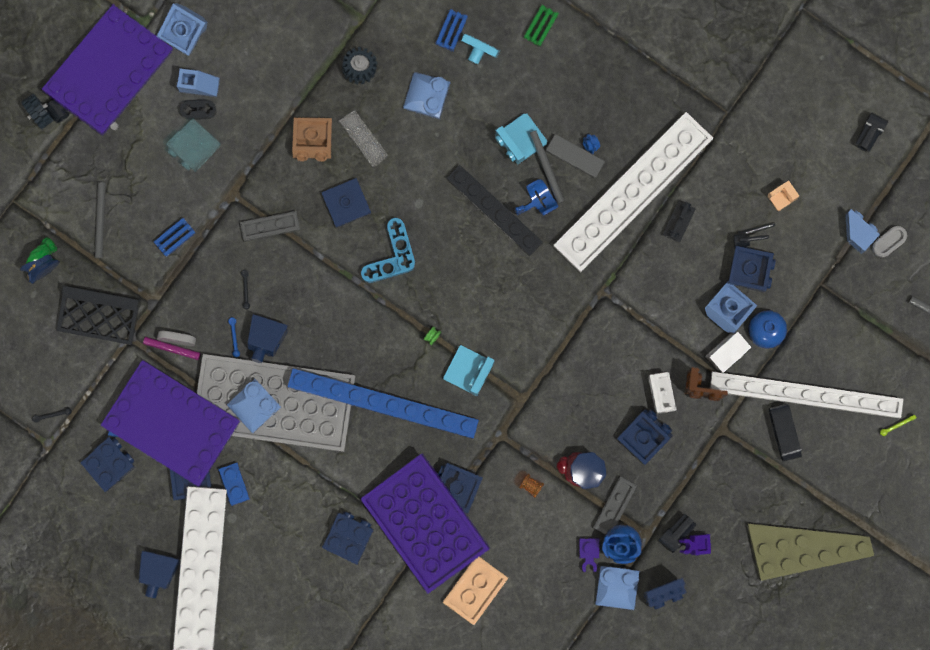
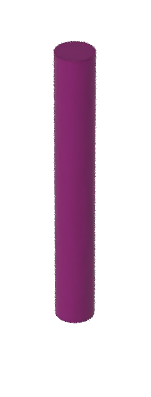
M145 337L143 341L145 345L199 360L200 357L199 352Z

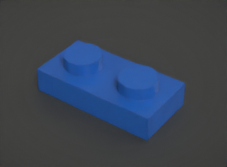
M238 463L220 468L219 472L227 490L231 506L250 500Z

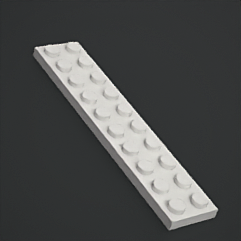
M685 112L553 247L581 273L713 140V137Z
M188 487L173 650H213L227 490Z

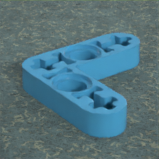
M393 218L387 225L395 257L364 266L361 276L365 282L373 283L408 273L414 269V256L405 225L401 219ZM394 222L402 226L399 227L400 235L404 233L405 236H398L393 239V236H396L395 230H391ZM404 240L407 244L406 248L398 250L396 248L397 241ZM409 251L410 254H406V257L412 263L409 264V268H406L405 265H401L404 262L403 256L398 257V254H405ZM387 263L392 264L394 267L393 272L390 274L383 271V266ZM376 266H380L382 276L378 277V273H375L373 278L369 279L368 276L364 275L368 269L374 272L377 271Z

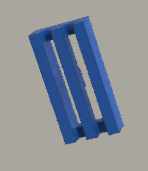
M450 9L436 45L454 51L468 16ZM452 16H454L455 18L446 37V40L444 43H442L441 41L444 37ZM459 19H462L458 31L455 35V38L452 42V45L450 46L448 45V43L456 27V24Z
M182 218L156 239L154 243L167 257L196 232ZM183 224L185 225L181 230L174 234L165 243H163L162 245L160 244L168 236L175 232L179 227H181ZM186 230L190 231L167 251L164 249Z

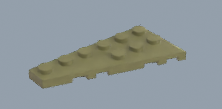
M747 524L760 581L874 556L870 537Z

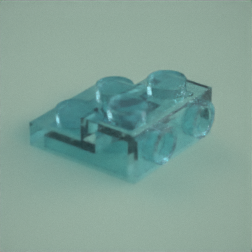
M194 119L166 143L168 147L167 152L174 158L178 156L182 160V166L188 171L192 169L194 172L221 146Z

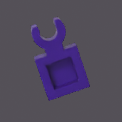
M710 534L690 535V540H679V543H685L686 545L684 550H680V553H691V555L711 554Z
M579 539V558H585V562L582 565L583 572H586L588 564L593 566V572L597 570L594 558H599V539Z

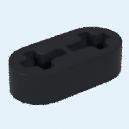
M209 100L187 101L180 106V113L187 120L210 119L217 112L215 104ZM206 105L213 108L209 114H206L205 111H200V109H205ZM187 106H190L191 109H197V111H191L190 115L184 112V110H187Z

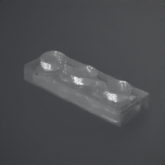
M355 110L339 121L372 167L388 157V154Z

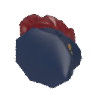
M574 452L568 457H561L557 463L559 473L564 474L568 482L583 489L599 487L606 477L605 461L594 452Z

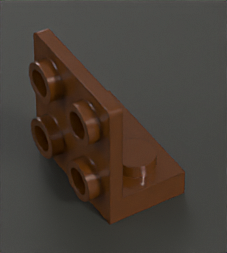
M691 367L687 371L685 394H690V398L701 399V397L706 396L709 397L708 400L720 401V399L728 395V391L699 388L698 386L701 385L702 373H699V368Z

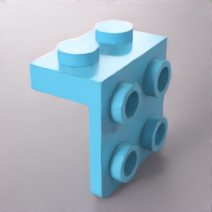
M528 114L521 115L505 128L501 126L496 130L495 134L498 144L506 148V154L517 165L537 152L530 132L537 130L543 147L547 144L546 138Z

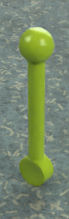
M913 415L887 429H881L880 434L886 436L888 432L917 417Z

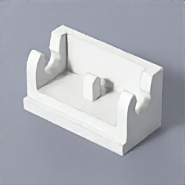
M736 331L735 333H730L705 357L718 371L720 370L724 373L751 346Z
M665 372L649 375L648 380L655 413L661 414L676 411L670 374Z

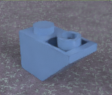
M180 69L177 88L179 92L217 97L220 78L200 71Z
M851 209L845 215L847 242L862 254L880 234L873 224H868L863 220L862 214Z

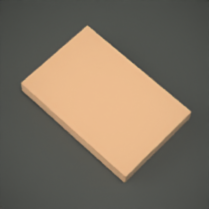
M478 557L469 565L443 603L475 625L508 577Z

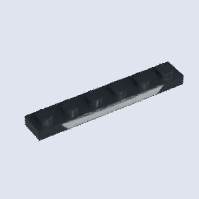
M461 165L447 177V180L528 256H531L543 243L541 239Z

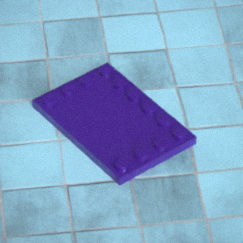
M112 5L45 84L42 92L103 136L173 52V48L119 8Z
M142 360L100 426L200 487L241 421Z
M423 453L361 498V501L428 594L491 549Z

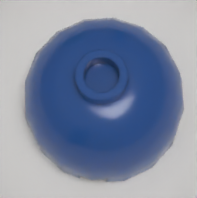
M771 310L757 313L751 319L748 326L750 339L755 345L764 349L780 345L787 334V324L784 318L779 313Z
M617 525L606 533L603 540V552L607 558H613V562L620 564L632 563L641 554L642 540L639 533L633 527Z

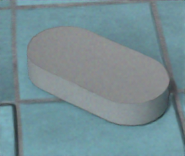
M900 226L892 227L874 242L872 247L874 254L880 258L887 257L906 241V230Z
M159 331L157 340L171 344L193 347L196 343L195 337L181 333Z

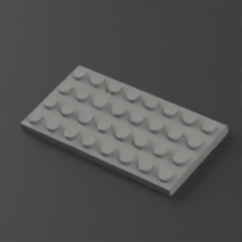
M203 354L197 394L240 420L227 404L248 383L256 379L281 406V409L254 433L241 421L232 436L344 452L351 405L288 388V383L293 368L354 385L356 376Z

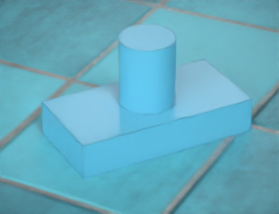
M464 34L461 40L474 47L468 60L479 64L484 52L494 57H497L500 50L468 34Z

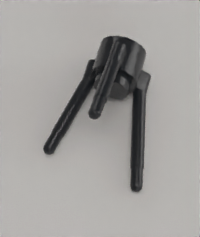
M770 223L746 231H738V234H734V247L747 248V246H750V241L768 239L769 235L750 237L747 234L774 227L776 224Z

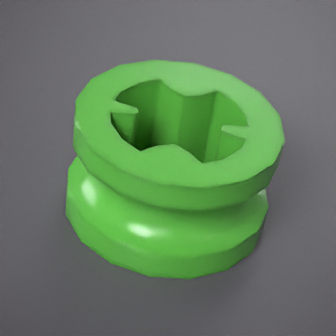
M434 326L424 338V341H429L431 346L441 334V331H436Z

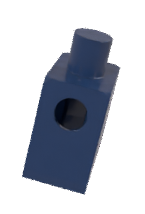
M253 314L248 338V349L254 351L251 360L256 363H262L265 355L274 357L287 335L288 325Z
M142 551L139 583L147 584L145 596L156 599L159 587L169 588L180 560Z

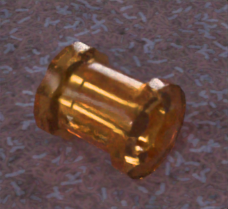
M527 474L519 488L525 489L536 498L544 483L537 482L530 477V474Z

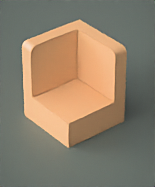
M790 181L785 182L768 195L777 211L788 206L799 197Z

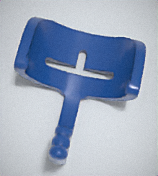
M539 179L526 186L532 202L526 206L516 207L515 213L519 215L536 207L544 216L558 208V204L550 194L544 181ZM535 191L538 193L540 199L546 197L544 200H542L546 208H544L540 203L539 199L535 194Z

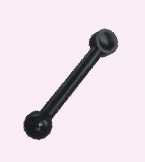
M243 270L241 272L244 280L243 308L247 310L250 308L247 284L249 272Z
M66 408L64 411L43 416L34 415L32 421L38 423L42 419L63 414L70 415L72 410Z

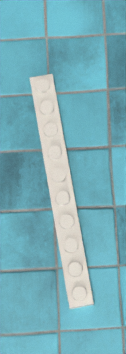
M712 372L710 389L728 391V394L893 418H901L903 399L718 372Z

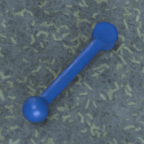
M230 318L228 322L232 330L233 356L239 357L240 351L237 347L235 331L236 319Z

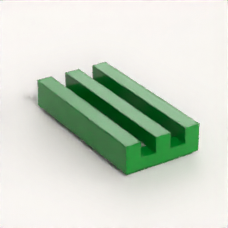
M542 5L527 30L524 39L541 47L559 13L553 12L552 9ZM544 11L546 13L545 16L543 17L533 37H530L531 32L533 31L535 25L537 24L540 16ZM549 15L553 16L540 40L537 41L536 38Z

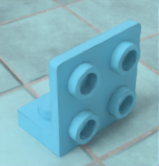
M460 345L443 379L478 396L495 360L490 357L485 358Z

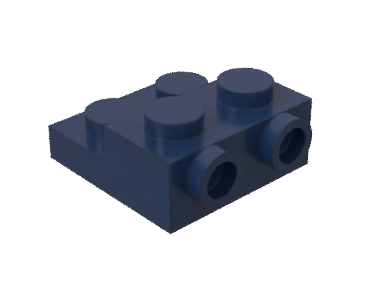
M736 246L728 284L765 293L767 289H770L772 278L769 275L770 270H774L776 259H773L774 253Z
M646 409L617 438L644 465L673 436L671 427L666 423L661 424L657 420V414L652 410L647 411Z
M110 437L81 462L104 492L110 490L136 468L133 465L134 459L128 453L124 454L121 451L123 446L116 438L112 440Z
M447 463L446 466H441L438 476L441 477V480L464 512L468 514L483 477Z
M344 511L343 514L338 513L322 548L358 565L374 529L371 528L372 524L361 520L359 523L353 520L354 515Z
M683 578L644 592L648 607L658 609L665 606V601L672 599V602L683 599V594L686 593Z

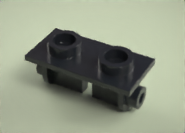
M678 201L663 235L680 243L696 208L691 207V204L688 202Z

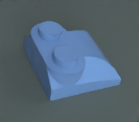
M173 3L157 37L189 56L201 34L205 32L207 21L189 8Z
M414 72L403 109L440 119L450 82L441 77L435 78Z
M727 281L705 307L707 316L724 331L735 333L757 305L734 285L728 284Z
M256 379L248 383L227 404L252 433L281 409V406Z
M600 566L596 605L634 610L639 571Z

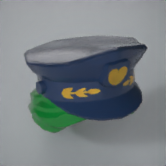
M48 237L42 239L41 244L31 251L26 264L20 268L21 271L27 272L28 282L31 284L47 276L60 263V261L53 259L51 256L52 253L57 251V247L52 239Z

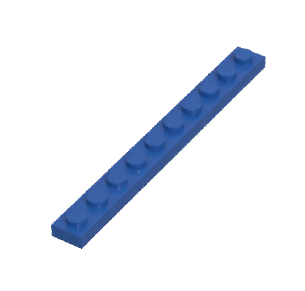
M294 368L288 383V388L471 439H474L479 421Z

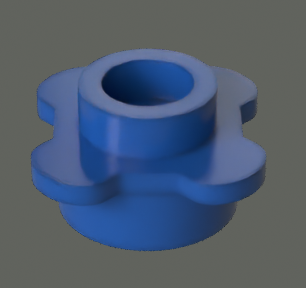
M587 134L583 138L584 148L589 153L594 154V151L600 148L599 140L595 135Z

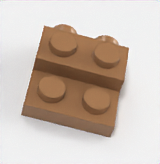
M294 118L293 158H297L299 161H306L308 158L326 161L327 158H331L332 118Z

